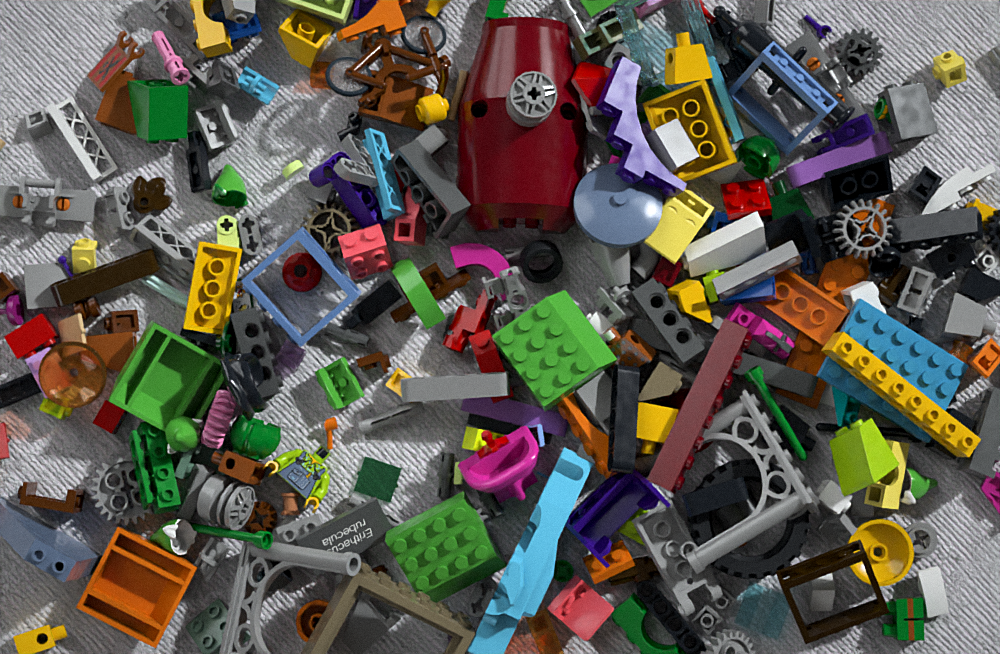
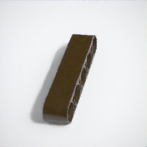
M150 248L51 284L49 287L57 307H61L159 271L160 268L154 252Z

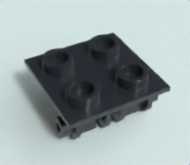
M837 213L814 220L816 224L814 229L815 235L818 234L822 242V247H820L822 256L820 257L823 264L849 256L845 254L847 247L839 249L843 242L841 240L835 242V238L839 237V233L835 234L832 232L833 229L839 228V226L833 224V221H841L837 217ZM847 224L846 231L849 239L851 240V238L853 237V231L850 227H848L849 224ZM862 241L857 244V246L864 247Z

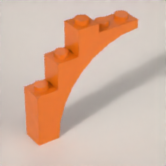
M377 0L376 4L362 19L336 33L338 41L346 40L347 43L358 40V35L364 33L373 35L378 33L379 30L382 36L389 34L390 38L401 34V29L405 28L407 24L400 6L409 4L412 0Z

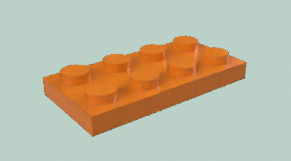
M789 269L774 275L776 300L758 303L824 347L832 334L838 330L846 319L850 310Z

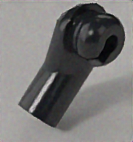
M351 112L348 115L347 128L337 132L340 141L349 133L355 136L359 134L362 117L357 112Z

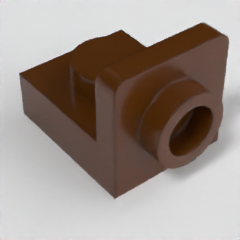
M137 310L111 311L107 313L103 320L104 329L107 330L108 334L139 332Z
M382 351L356 359L358 367H364L365 371L378 367V362L381 363L384 374L389 373L388 368L392 367L388 354L383 355Z

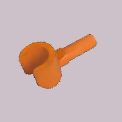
M335 417L326 419L324 423L327 435V449H333L332 430L338 429Z

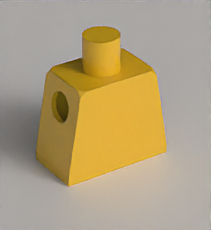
M689 32L677 33V47L665 50V85L713 78L704 45L702 43L691 45Z
M638 402L636 438L643 439L641 453L654 455L656 442L665 443L679 409Z
M49 624L13 636L18 654H34L57 645L56 641L68 637L64 624L51 628ZM46 634L48 640L41 643L39 635Z

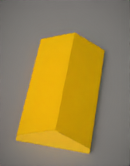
M202 241L198 242L183 329L221 335L226 322L230 318L242 254L241 248Z

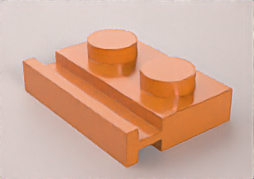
M623 540L613 543L611 551L603 557L610 565L608 568L593 554L582 558L594 584L635 566Z

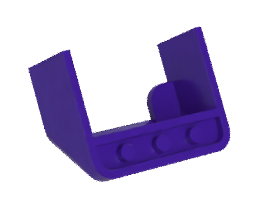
M634 469L632 474L616 473L606 479L569 515L565 526L608 568L610 565L603 557L611 551L612 542L609 538L639 508L642 510H652L658 505L659 501L667 508L671 504L645 477Z

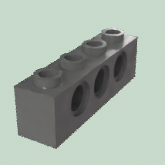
M652 278L631 292V300L682 369L704 354L705 342L700 335L693 333L690 321L680 315L676 302L673 299L669 300L666 296V289L661 282L657 283ZM657 300L661 302L662 306L654 308L650 303ZM671 318L675 321V324L668 326L663 320ZM678 336H685L688 342L681 344L676 338Z
M258 306L231 313L230 317L241 354L252 353V349L255 346L261 347L264 351L263 357L258 359L262 368L269 370L270 377L264 379L263 383L257 388L261 397L280 393V387H283L284 384L281 374H277L275 366L278 365L274 352L271 353L269 349V344H272L269 331L265 332L262 324L266 323L263 310H258ZM248 325L257 327V336L251 337L246 333Z

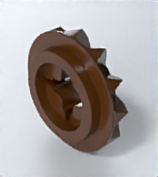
M254 502L252 513L243 527L248 533L255 534L261 530L271 533L278 521L276 510L267 502ZM255 510L257 511V513L259 512L260 515L268 514V516L265 517V519L263 520L264 528L262 527V525H260L259 522L251 523L252 521H254L253 519L256 518Z

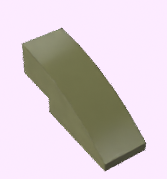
M632 9L579 35L572 43L580 58L584 61L639 32L644 26L636 11Z

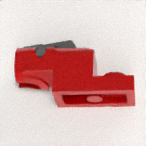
M483 289L482 294L477 297L475 309L460 305L454 315L448 316L442 345L463 354L469 342L468 337L470 334L474 335L485 330L491 310H493L498 297L494 295V298L488 299Z

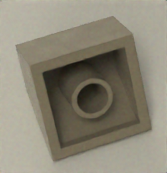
M659 361L639 390L638 402L677 393L683 384L680 380L683 375Z

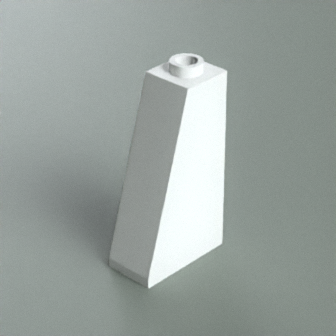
M758 211L690 243L683 252L684 256L681 257L683 269H687L690 277H694L713 270L746 263L765 253L764 225Z

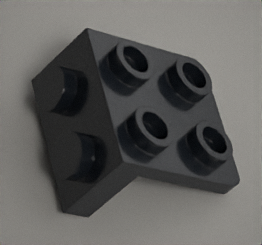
M801 208L764 224L765 240L769 251L793 240L799 253L807 250L813 259L822 256L820 251L822 242L818 234L815 235L814 229L816 224L813 217H808Z

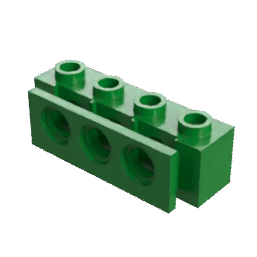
M141 422L137 430H132L128 441L143 510L148 509L152 504L154 515L176 511L181 505L171 455L168 454V442L166 441L165 432L148 422Z

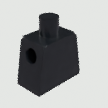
M783 404L779 405L778 407L803 449L811 452L816 444V440L806 435L810 426ZM773 416L771 424L768 426L772 432L776 430L783 441L779 443L782 450L787 449L789 453L796 454ZM762 435L759 442L768 445Z

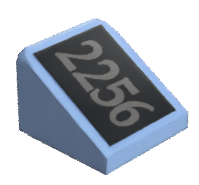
M542 425L527 426L537 441L538 447H543L545 443Z

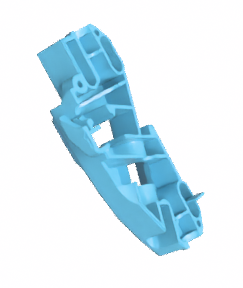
M564 447L550 477L537 472V474L549 480L467 650L468 653L504 654L521 617L535 616L554 576L558 539L593 466V463L579 457L577 453Z

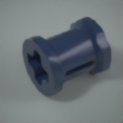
M809 252L799 253L803 261L801 262L800 276L819 274L816 259H813ZM807 259H809L810 268H808Z

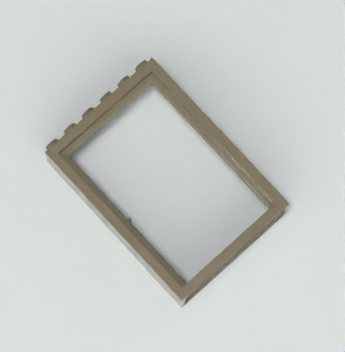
M361 562L360 570L355 576H343L301 654L327 653L361 591L452 636L443 654H465L476 633L472 626L473 624L469 620L470 617L460 611L455 613L449 610L450 607L440 601L435 603L430 600L427 594L420 591L417 594L411 591V587L400 581L397 584L390 580L391 577L381 571L377 574L370 570L371 567Z

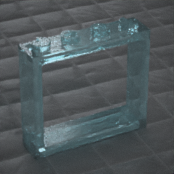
M621 0L613 5L617 13L616 19L620 22L623 30V38L630 49V58L632 62L641 66L638 78H640L642 85L655 87L665 82V70L655 74L632 8L648 0ZM680 0L694 44L702 43L704 45L707 58L717 55L699 0Z

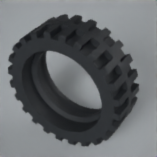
M755 459L729 461L714 468L710 474L703 478L701 484L694 491L739 477H744V481L762 483L761 472ZM771 462V471H769L768 474L772 471H781L784 473V470L776 466L777 464ZM776 477L771 481L770 488L777 494H781L786 490L787 485L783 478ZM807 509L801 516L792 520L787 519L786 528L781 540L768 552L758 556H741L729 552L712 562L711 565L721 572L741 579H763L765 576L776 575V571L792 565L790 562L795 557L798 558L802 553L800 550L804 544H807L809 539L806 536L808 529L811 530L812 523H809V514L811 513ZM712 510L688 517L691 529L689 532L698 547L716 537L712 527Z

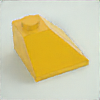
M295 9L279 27L278 32L291 58L311 68L321 56L335 28L302 10Z

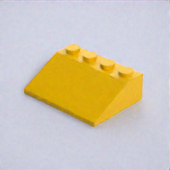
M702 79L642 103L652 131L678 118L700 155L699 158L672 173L682 181L688 182L738 163L707 80Z

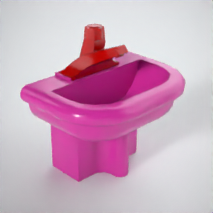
M522 426L514 432L494 440L490 431H483L481 437L486 444L475 452L476 454L458 464V468L465 481L472 489L485 493H494L499 503L511 497H516L519 501L526 498L525 490L538 482L532 471L536 466L539 453L537 441L527 426Z

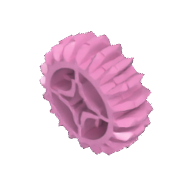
M219 389L215 395L201 436V444L207 445V447L219 449L224 442L236 407V403L228 390Z

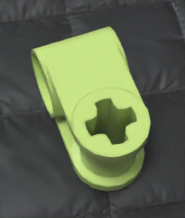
M230 215L221 216L217 221V244L242 249L238 221ZM227 220L233 224V227H229V231L223 228V225L227 224Z

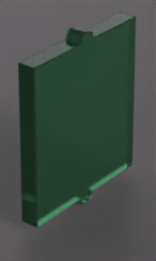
M365 456L361 470L357 472L359 476L354 491L371 497L376 496L377 499L390 503L395 488L398 487L397 482L402 468Z

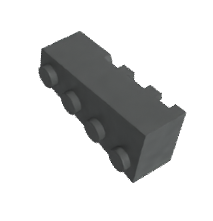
M418 140L399 147L391 163L404 185H409L411 197L415 204L419 203L425 213L423 218L426 223L430 222L435 230L433 232L434 237L437 240L455 231L471 204Z
M989 387L983 391L980 402H982L980 410L975 412L972 419L976 421L972 432L981 441L970 457H958L957 459L959 464L958 470L980 479H994L996 471L992 469L995 463L1000 461V451L998 450L1000 446V389Z

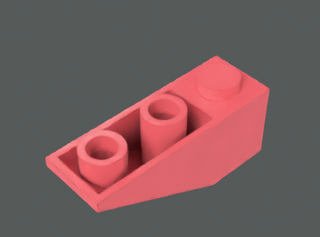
M408 185L403 198L406 213L396 217L393 241L403 245L425 246L427 223L423 218L425 213L420 204H415L413 201L411 189Z

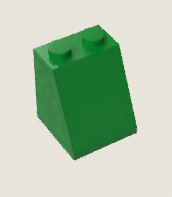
M169 79L127 81L137 137L145 139L146 143L158 144L159 140L178 142L179 139L187 138V85H175Z

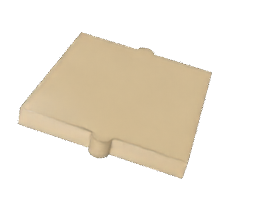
M81 313L58 322L59 341L61 342L63 357H69L88 349L85 337L86 330L84 329Z

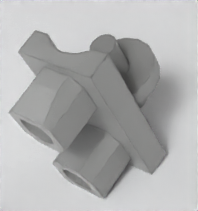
M192 53L186 58L182 55L183 66L190 73V78L184 85H187L193 91L198 88L206 95L209 91L205 88L214 77L213 69L207 67L201 72L197 68L201 64V60L196 54Z
M615 286L614 288L603 289L599 287L596 291L599 298L595 305L601 311H608L609 308L612 310L608 317L612 325H621L626 319H633L636 315L629 307L631 301L628 297L631 292L628 288L619 289L618 286Z
M212 536L194 562V565L198 567L195 574L209 582L231 548Z

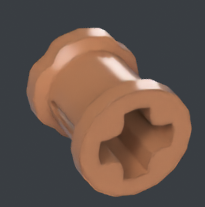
M281 493V497H283V511H281V515H301V512L298 511V497L301 496L300 493Z

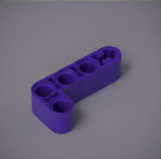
M337 152L323 160L309 172V180L317 188L331 182L363 229L379 223L380 226H383L388 222L383 220L379 201L368 185L344 180L334 171V165L341 158L350 159L346 153Z

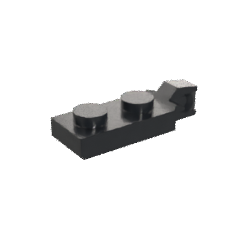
M191 131L187 133L189 149L186 150L192 193H201L212 189L208 155L201 132Z
M387 280L355 306L351 311L353 316L345 323L350 329L355 328L360 323L363 327L367 324L369 325L398 302L402 295Z

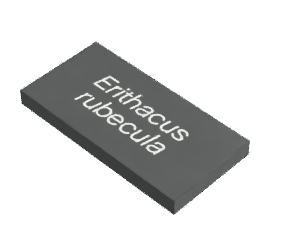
M375 496L296 537V541L300 547L338 553L353 552L360 554L385 541L386 531L393 527ZM313 569L316 576L326 572L323 570Z

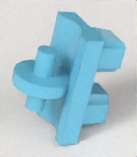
M245 66L238 78L240 89L268 106L280 86Z

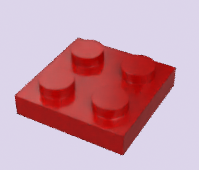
M764 179L720 184V192L728 220L741 219L757 211L759 216L772 215V207Z

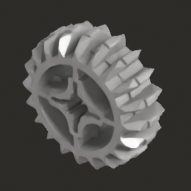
M860 199L858 200V206L854 201L850 202V208L845 205L842 207L844 213L838 212L836 214L841 221H833L834 225L839 226V228L832 230L835 234L839 233V237L835 238V242L840 240L843 242L839 249L847 247L846 255H850L854 251L853 258L855 259L860 256V253L862 259H867L868 253L872 257H876L875 249L883 251L881 245L889 246V242L885 238L890 239L893 236L887 233V230L893 229L892 225L887 226L886 223L891 221V217L884 218L883 216L887 213V210L884 209L879 212V203L872 208V200H868L865 205L864 200ZM855 212L868 213L863 221L850 217ZM875 219L879 226V235L873 229V221ZM847 224H849L848 227H850L853 231V237L851 238V240L847 235ZM865 224L866 227L864 230L866 232L861 234V228L859 226ZM863 238L875 241L870 247L857 246Z

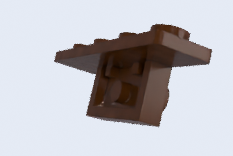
M436 262L419 271L420 276L435 300L445 298L450 291L465 286L471 280L466 269L446 279ZM400 284L398 285L408 302L390 312L395 323L406 321L410 318L411 314L416 312Z

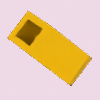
M687 279L667 289L669 299H673L676 302L680 314L695 321L712 322L711 310L706 302L704 288L700 281Z

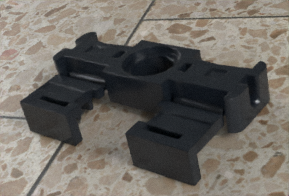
M716 18L715 24L709 23L710 27L708 28L704 26L698 28L696 33L704 48H708L713 40H721L730 57L729 63L718 65L725 84H727L729 81L740 77L739 74H743L752 63L737 50L731 48L732 30L722 19Z

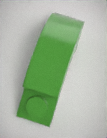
M409 257L398 261L390 268L426 329L446 319Z

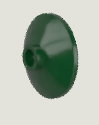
M232 321L226 322L221 336L216 338V349L221 351L222 357L226 352L233 355L236 353V334Z

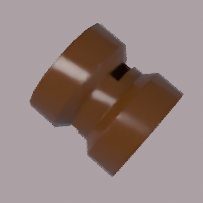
M95 295L88 297L84 301L73 302L75 314L81 313L83 322L87 321L89 317L96 318L102 315Z

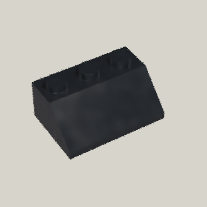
M886 153L824 172L820 179L822 199L829 210L833 212L842 209L845 205L849 207L852 201L858 204L860 199H863L865 202L894 193L888 154Z

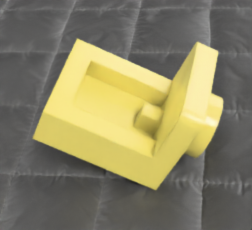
M88 238L75 241L72 247L73 273H82L97 267V241Z

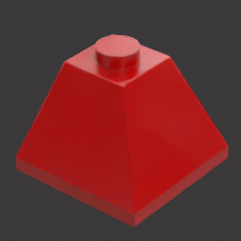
M581 61L576 67L571 82L590 108L597 105L612 68Z

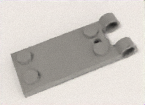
M669 500L668 502L671 505L668 508L661 504L633 519L632 523L671 592L678 612L685 618L695 612L694 605L687 595L688 592L703 585L704 593L711 602L721 598L723 593L708 566L697 574L689 561L682 557L680 553L681 546L688 541L695 542L672 500ZM688 578L692 580L691 584L687 583Z

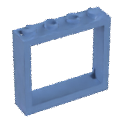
M774 41L761 52L728 90L733 105L768 138L772 139L776 146L787 156L838 104L820 84ZM763 62L818 113L796 138L742 87Z
M303 226L241 280L245 292L250 296L253 294L258 300V306L264 312L268 311L273 316L272 321L279 328L283 327L288 333V339L294 345L298 344L300 347L361 294L360 289ZM297 240L348 295L303 336L252 281Z

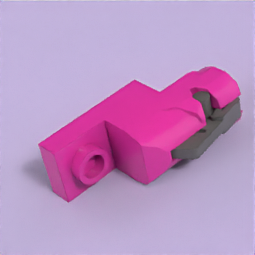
M736 302L725 318L748 328L752 333L751 337H753V340L780 359L787 358L790 355L788 353L795 346L794 340L740 303Z

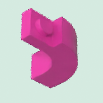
M463 243L450 247L456 270L469 266H481L488 269L495 278H501L499 272L510 268L508 262L500 253L486 245ZM500 293L502 302L507 301L505 293L503 295Z

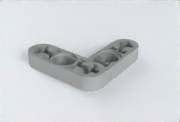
M349 133L341 141V144L350 159L341 158L334 165V171L344 180L376 187L378 180L372 158L360 139Z

